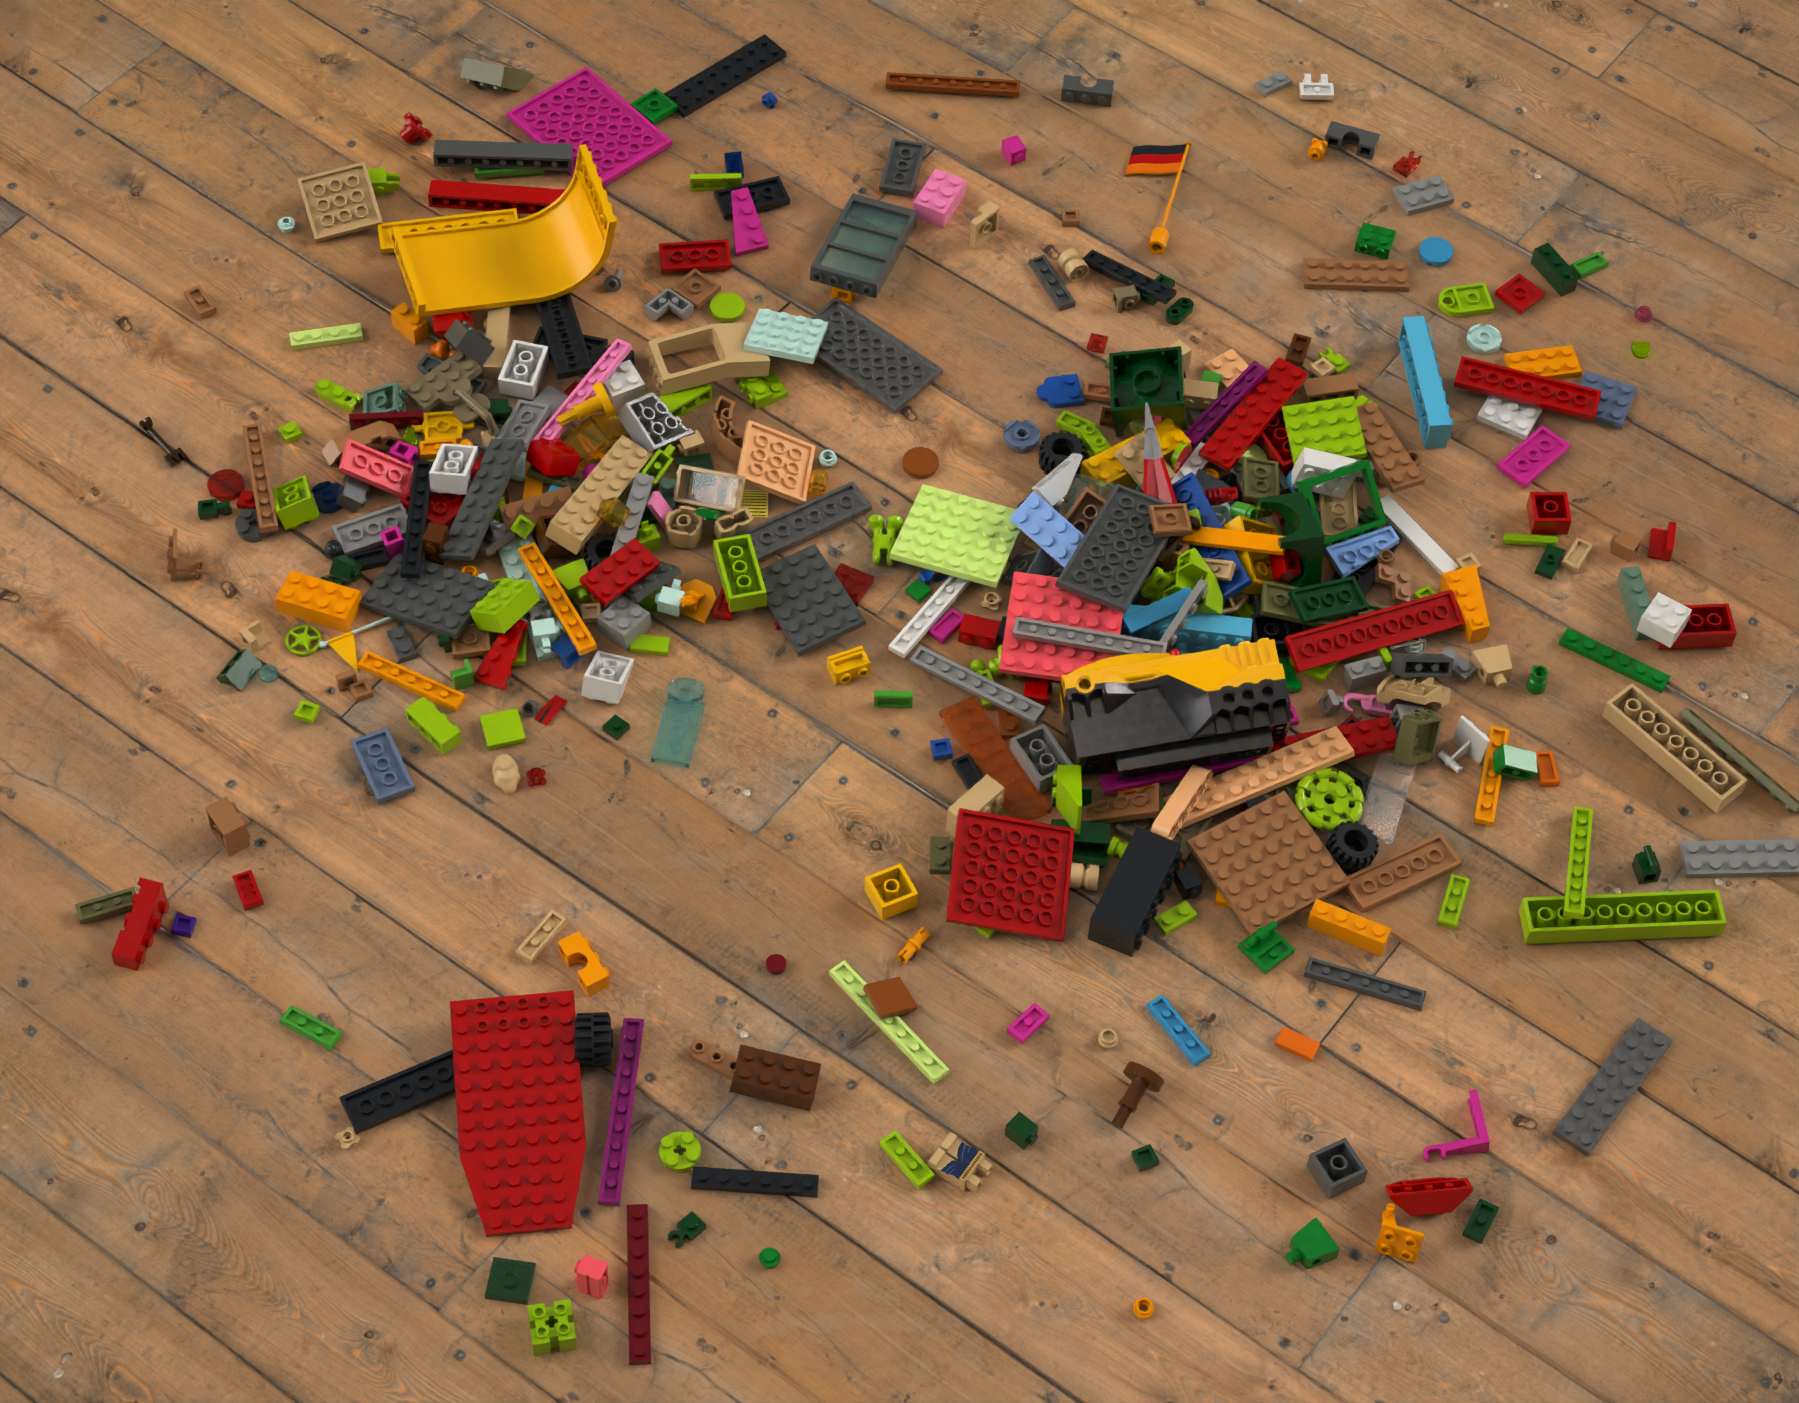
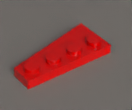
M519 619L509 630L499 634L474 674L473 679L475 682L506 690L507 678L511 676L513 671L511 669L513 661L517 659L518 647L522 645L528 628L526 621Z

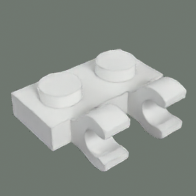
M1304 73L1303 82L1299 84L1300 100H1333L1334 87L1333 83H1328V75L1320 74L1321 80H1319V83H1311V74Z

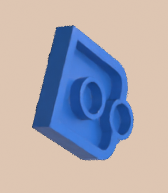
M1077 374L1048 377L1044 380V384L1037 388L1038 398L1042 401H1047L1051 408L1084 405V398Z

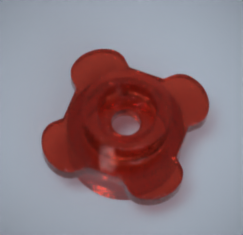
M537 767L526 772V776L529 779L527 781L528 786L545 785L547 783V780L544 778L545 770Z

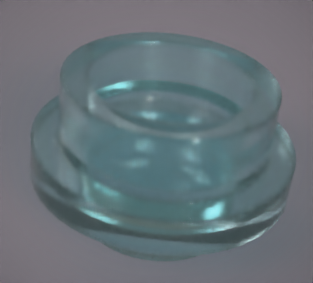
M271 664L262 666L259 671V677L263 682H273L279 676L278 669Z

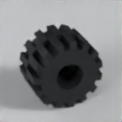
M577 1013L575 1018V1054L579 1058L577 1062H580V1067L610 1066L612 1061L613 1030H611V1017L609 1013Z

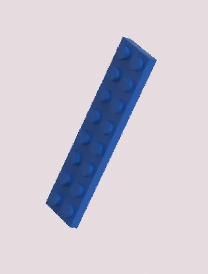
M1193 472L1172 484L1177 503H1186L1188 511L1198 509L1203 527L1224 529ZM1189 544L1190 548H1195L1202 558L1228 560L1236 563L1231 581L1217 580L1223 596V602L1253 583L1235 550Z

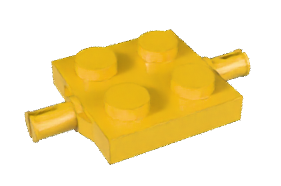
M454 411L424 413L422 425L411 426L412 433L423 432L425 441L456 438L457 443H460L462 441L463 429H474V421L462 423L454 416Z

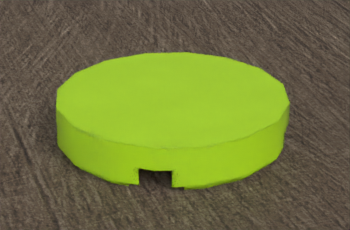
M720 293L711 300L710 312L720 322H735L740 316L744 315L745 303L735 293Z

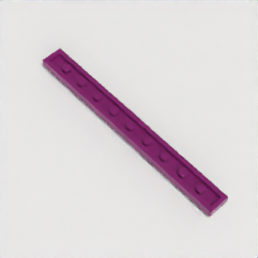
M623 1019L598 1205L620 1207L644 1019Z

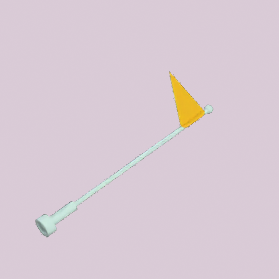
M485 573L477 575L479 578L488 580ZM386 617L328 641H320L319 647L325 648L329 644L332 649L358 672L353 634L393 618Z

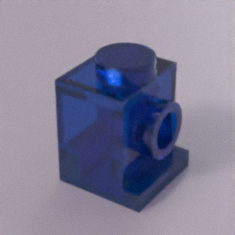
M741 151L724 153L725 172L741 173L742 178H744Z

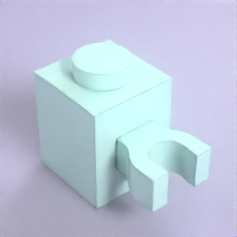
M674 579L671 588L663 586L661 592H657L655 597L657 611L679 617L682 609V603L679 600L685 596V592L681 591V580Z
M554 618L531 621L534 647L542 646L544 655H550L551 644L557 640V636H560L559 626L554 624Z

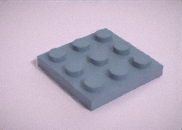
M1586 371L1580 385L1602 390L1595 421L1621 429L1637 387Z

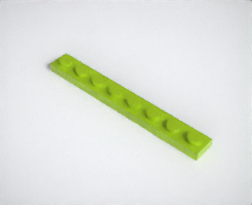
M1576 806L1573 808L1563 917L1581 920L1584 918L1593 820V809Z

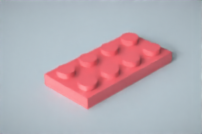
M348 439L345 443L338 471L403 498L410 492L414 466Z

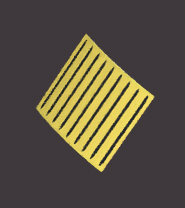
M744 490L741 508H748L753 517L768 518L769 492L763 490Z

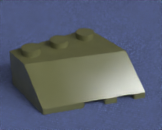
M464 57L460 77L465 78L466 82L476 84V81H478L480 86L490 87V84L494 85L493 89L503 91V88L520 91L533 77V73Z

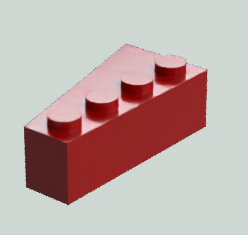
M141 877L138 881L140 890L138 894L134 893L131 900L133 902L131 913L127 912L124 919L125 930H120L111 954L114 965L136 971L140 964L144 963L146 951L153 944L154 934L161 927V919L169 910V903L163 883Z

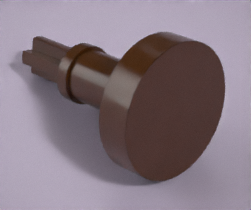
M1131 1061L1127 1063L1123 1073L1132 1082L1123 1098L1119 1101L1120 1108L1111 1122L1114 1126L1121 1129L1131 1112L1135 1113L1136 1107L1146 1089L1159 1092L1164 1084V1080L1157 1073L1139 1063Z

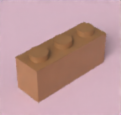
M1343 373L1308 378L1300 387L1299 392L1303 403L1354 396L1356 400L1359 387L1354 373Z

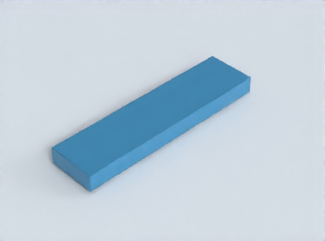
M1186 587L1122 617V621L1130 635H1133L1176 615L1192 591L1190 587Z
M1163 994L1146 1004L1148 1011L1194 1067L1211 1057L1209 1050Z

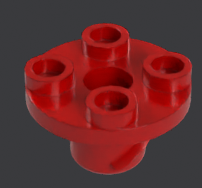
M410 112L403 116L408 124L404 125L400 136L406 143L412 144L420 138L428 141L433 136L427 128L424 129L422 127L423 122L417 116L414 117Z

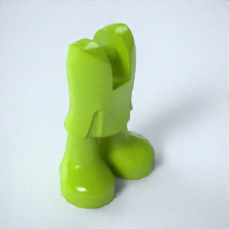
M875 514L868 517V526L874 534L872 538L874 544L872 553L874 565H879L880 554H887V565H893L894 560L889 559V556L896 541V533L903 525L901 517L893 515L887 518L886 534H883L884 518L881 515Z

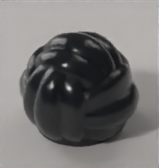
M330 540L326 544L325 555L329 559L334 560V557L344 555L342 546L337 540Z

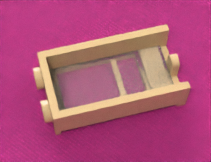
M679 464L676 473V487L673 491V501L730 512L741 508L746 476Z

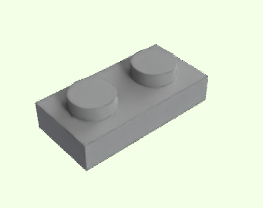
M1280 71L1256 82L1254 88L1265 98L1291 86L1292 80L1283 71Z
M1446 647L1440 653L1454 659L1452 674L1463 683L1476 673L1477 667L1450 647Z

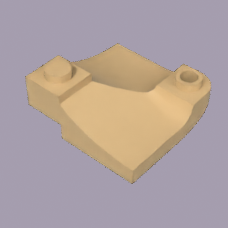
M1393 673L1379 684L1376 691V700L1382 705H1390L1397 699L1430 705L1434 709H1441L1450 703L1451 688L1434 685V677H1401Z

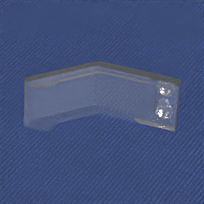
M1380 753L1364 799V805L1362 806L1363 813L1358 822H1360V825L1365 824L1367 825L1366 828L1372 829V834L1378 838L1377 841L1392 845L1417 764L1405 765L1394 759L1393 755L1389 753Z

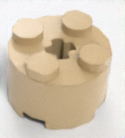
M679 506V509L668 512L666 516V537L671 546L693 549L701 541L703 522L702 516L696 515L697 509L690 506Z

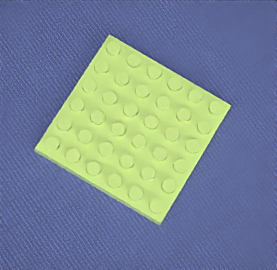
M923 484L893 545L889 559L997 588L1021 533V530L1009 519L1017 509Z

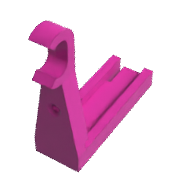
M1477 1089L1469 1090L1470 1098H1468L1476 1137L1427 1146L1423 1151V1159L1426 1163L1429 1160V1153L1439 1152L1441 1159L1445 1160V1156L1451 1154L1489 1152L1490 1140Z

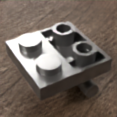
M492 519L477 553L485 556L495 554L496 550L508 545L511 540L516 538L514 532L506 529L505 524Z

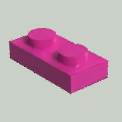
M1034 1003L1007 1028V1033L1023 1044L1049 1020L1050 1015Z

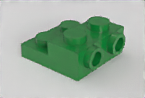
M1363 222L1354 251L1388 259L1396 231Z

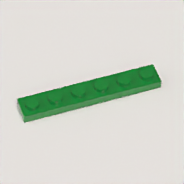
M1570 628L1565 630L1559 640L1558 645L1660 693L1663 692L1670 679V675Z

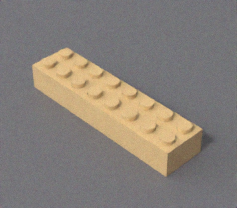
M622 435L550 521L545 536L577 555L631 489L636 472L641 473L653 454Z
M1633 683L1606 702L1602 716L1715 813L1721 811L1742 794L1747 779Z

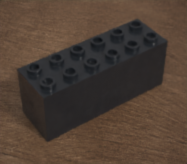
M1140 827L1136 828L1090 918L1089 940L1130 957L1133 956L1135 950L1139 951L1143 942L1141 938L1143 935H1147L1150 928L1149 922L1156 917L1158 912L1156 908L1158 904L1162 905L1166 895L1164 892L1166 889H1170L1173 882L1172 876L1180 868L1181 863L1179 862L1183 854L1180 852V843Z

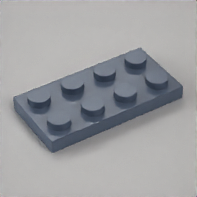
M388 728L351 740L352 748L378 804L415 791V786Z

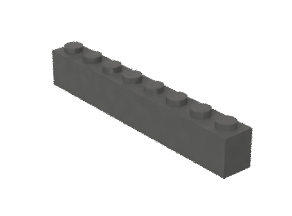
M435 140L433 152L435 167L572 171L574 157L573 144Z

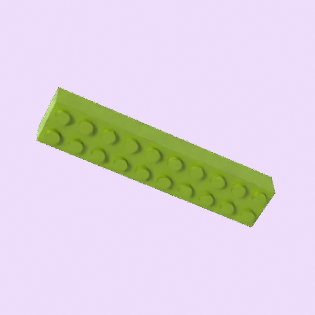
M1719 889L1586 895L1583 920L1563 917L1565 896L1522 898L1519 907L1525 944L1722 936L1727 924Z

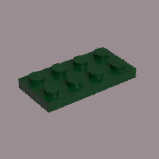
M1354 576L1295 588L1288 592V596L1303 625L1364 612L1370 607Z

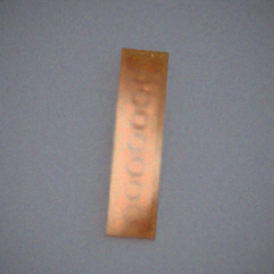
M973 696L939 711V716L965 753L971 756L983 777L988 774L1005 787L1003 807L1010 817L1033 821L1051 813L1052 807L1042 793L1037 790Z

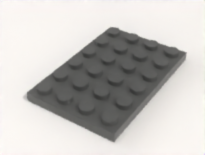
M816 544L760 569L767 592V608L776 622H778L781 630L799 657L866 625L864 617Z
M403 552L396 554L362 597L360 607L458 639L472 620L470 610L475 607L477 602L486 597L489 591L495 588V583L422 559L420 579L401 578Z

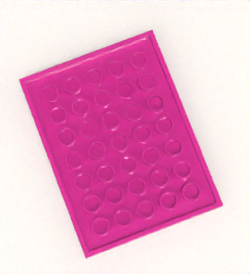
M588 67L583 68L507 112V118L535 143L573 144L572 171H568L572 176L575 171L579 145L586 144L588 151L592 153L593 164L597 166V174L602 178L603 187L672 146V140Z

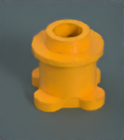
M1313 138L1311 141L1312 145L1308 150V156L1313 160L1319 161L1323 159L1328 143L1325 140L1321 141Z

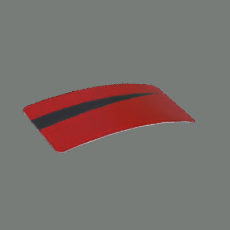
M557 695L553 696L535 720L548 726L554 716L568 701Z

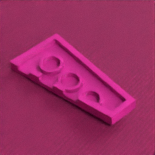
M748 187L731 191L735 256L768 249L769 244Z

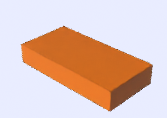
M1553 751L1536 752L1539 786H1559L1560 780Z
M1285 1026L1275 1041V1046L1309 1062L1313 1061L1321 1043Z

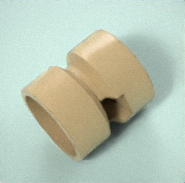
M1074 248L1065 250L1058 258V264L1073 282L1083 279L1089 272L1088 265Z
M1072 862L1069 888L1080 889L1084 886L1086 890L1097 891L1100 865L1088 864L1087 867H1084L1083 863Z

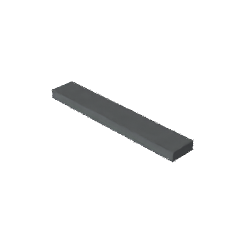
M1309 957L1304 973L1306 978L1418 1011L1422 1009L1427 992Z

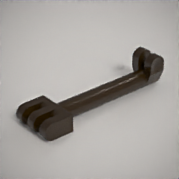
M149 416L145 418L146 422L143 420L139 422V425L168 454L164 458L170 467L175 466L174 461L177 464L181 462L179 456L183 460L187 459V455L181 448L173 450L152 428L153 422Z
M1189 516L1192 529L1200 530L1199 518ZM1175 536L1166 551L1161 550L1157 563L1164 571H1166L1171 563V555L1185 536Z

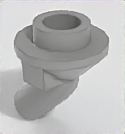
M617 269L614 275L606 277L604 284L607 290L616 292L621 288L622 282L620 278L623 274L622 270Z

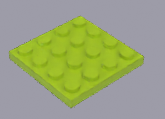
M1354 396L1282 406L1293 465H1295L1304 447L1352 459L1367 457Z

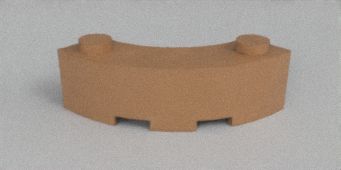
M720 395L715 404L711 420V435L719 451L732 463L739 465L744 436L732 423L736 402Z

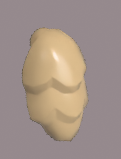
M500 754L496 757L492 773L495 785L506 794L511 795L516 791L521 777L518 772L519 767L508 754Z

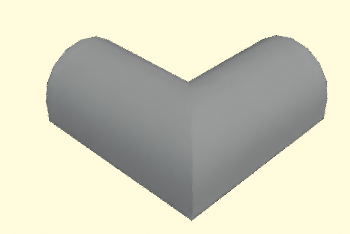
M668 287L644 306V311L652 321H656L669 310L683 320H687L694 311V304Z

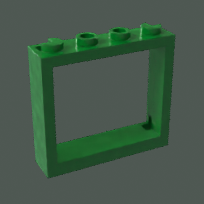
M1369 459L1360 460L1296 482L1298 491L1303 493L1323 532L1310 487L1361 470L1375 521L1324 537V548L1333 545L1332 542L1337 540L1338 542L1347 541L1351 535L1355 537L1366 534L1365 531L1369 529L1371 531L1379 530L1382 528L1381 525L1387 523Z

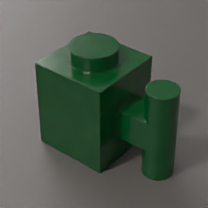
M1646 845L1643 847L1644 852L1635 854L1632 862L1638 884L1657 882L1661 874V868L1655 852L1652 851L1650 845Z

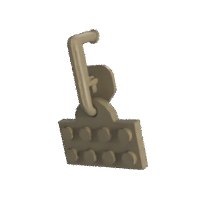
M460 351L454 353L405 389L406 395L426 413L440 403L447 406H455L453 414L460 422L470 423L480 416L487 423L489 435L496 436L499 433L492 414L487 411L490 408L489 399L481 393L471 394L472 385L470 381L481 374L483 369L477 362Z

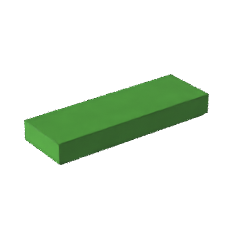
M292 1005L279 1020L281 1025L330 1051L343 1036L341 1031Z

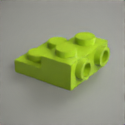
M771 368L769 369V376L739 377L738 387L740 391L746 394L748 402L753 404L756 410L788 397V391Z

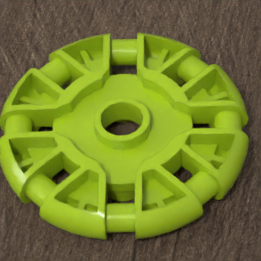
M1325 768L1302 777L1296 787L1295 804L1310 825L1320 830L1323 828L1327 829L1328 832H1333L1334 828L1341 822H1358L1363 813L1364 796L1360 786L1355 785V780L1342 771L1338 770V772L1331 771V768ZM1329 778L1335 779V783L1329 782ZM1324 798H1331L1334 803L1328 804ZM1313 808L1315 812H1310L1309 809Z

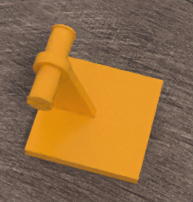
M1388 1203L1386 1210L1382 1213L1383 1220L1374 1251L1416 1263L1424 1233L1397 1226L1394 1214L1395 1205Z

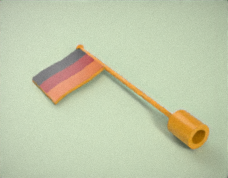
M1190 142L1172 146L1133 147L1125 176L1178 173L1162 226L1153 229L1148 244V249L1154 254H1162L1168 242L1169 232L1165 229V224L1188 149L1191 147Z

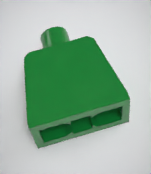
M1314 1218L1293 1235L1289 1245L1291 1251L1285 1254V1258L1290 1265L1300 1261L1306 1269H1310L1335 1260L1340 1248L1320 1221Z

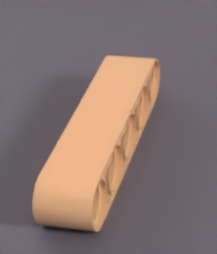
M1197 765L1190 767L1152 824V833L1173 840L1211 783L1213 777L1212 770Z

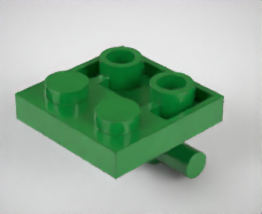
M1274 920L1265 927L1262 926L1253 932L1252 936L1250 935L1245 938L1237 947L1264 975L1293 955L1295 951L1275 930L1278 924Z

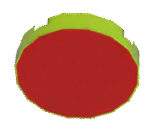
M1180 443L1171 456V462L1173 463L1170 467L1175 474L1192 453V446L1189 443Z

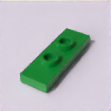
M700 507L696 511V515L703 516V519L708 521H716L721 516L727 514L725 510L709 507Z

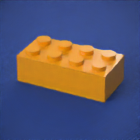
M291 570L275 600L279 613L347 633L361 609L360 601L362 596L359 590Z

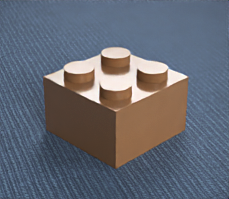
M224 797L205 807L210 830L229 857L250 846L249 838L251 835L246 828L248 823L244 816H239V810L234 802L231 803L227 797Z

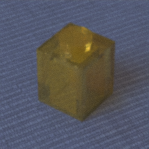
M612 497L602 500L597 516L613 528L625 525L630 509L619 499Z

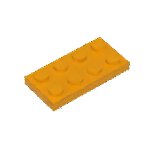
M1572 345L1507 353L1503 357L1508 368L1553 379L1582 375V369Z

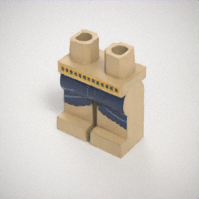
M952 1132L948 1134L940 1148L936 1150L928 1161V1167L937 1177L959 1187L962 1191L968 1188L977 1192L982 1184V1179L976 1176L979 1172L987 1177L993 1168V1165L985 1159V1153L963 1143Z

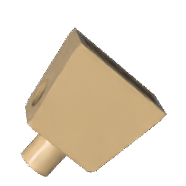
M1507 644L1472 651L1470 663L1477 667L1476 673L1484 684L1495 683L1498 689L1507 687L1508 683L1506 680L1510 679L1512 672Z

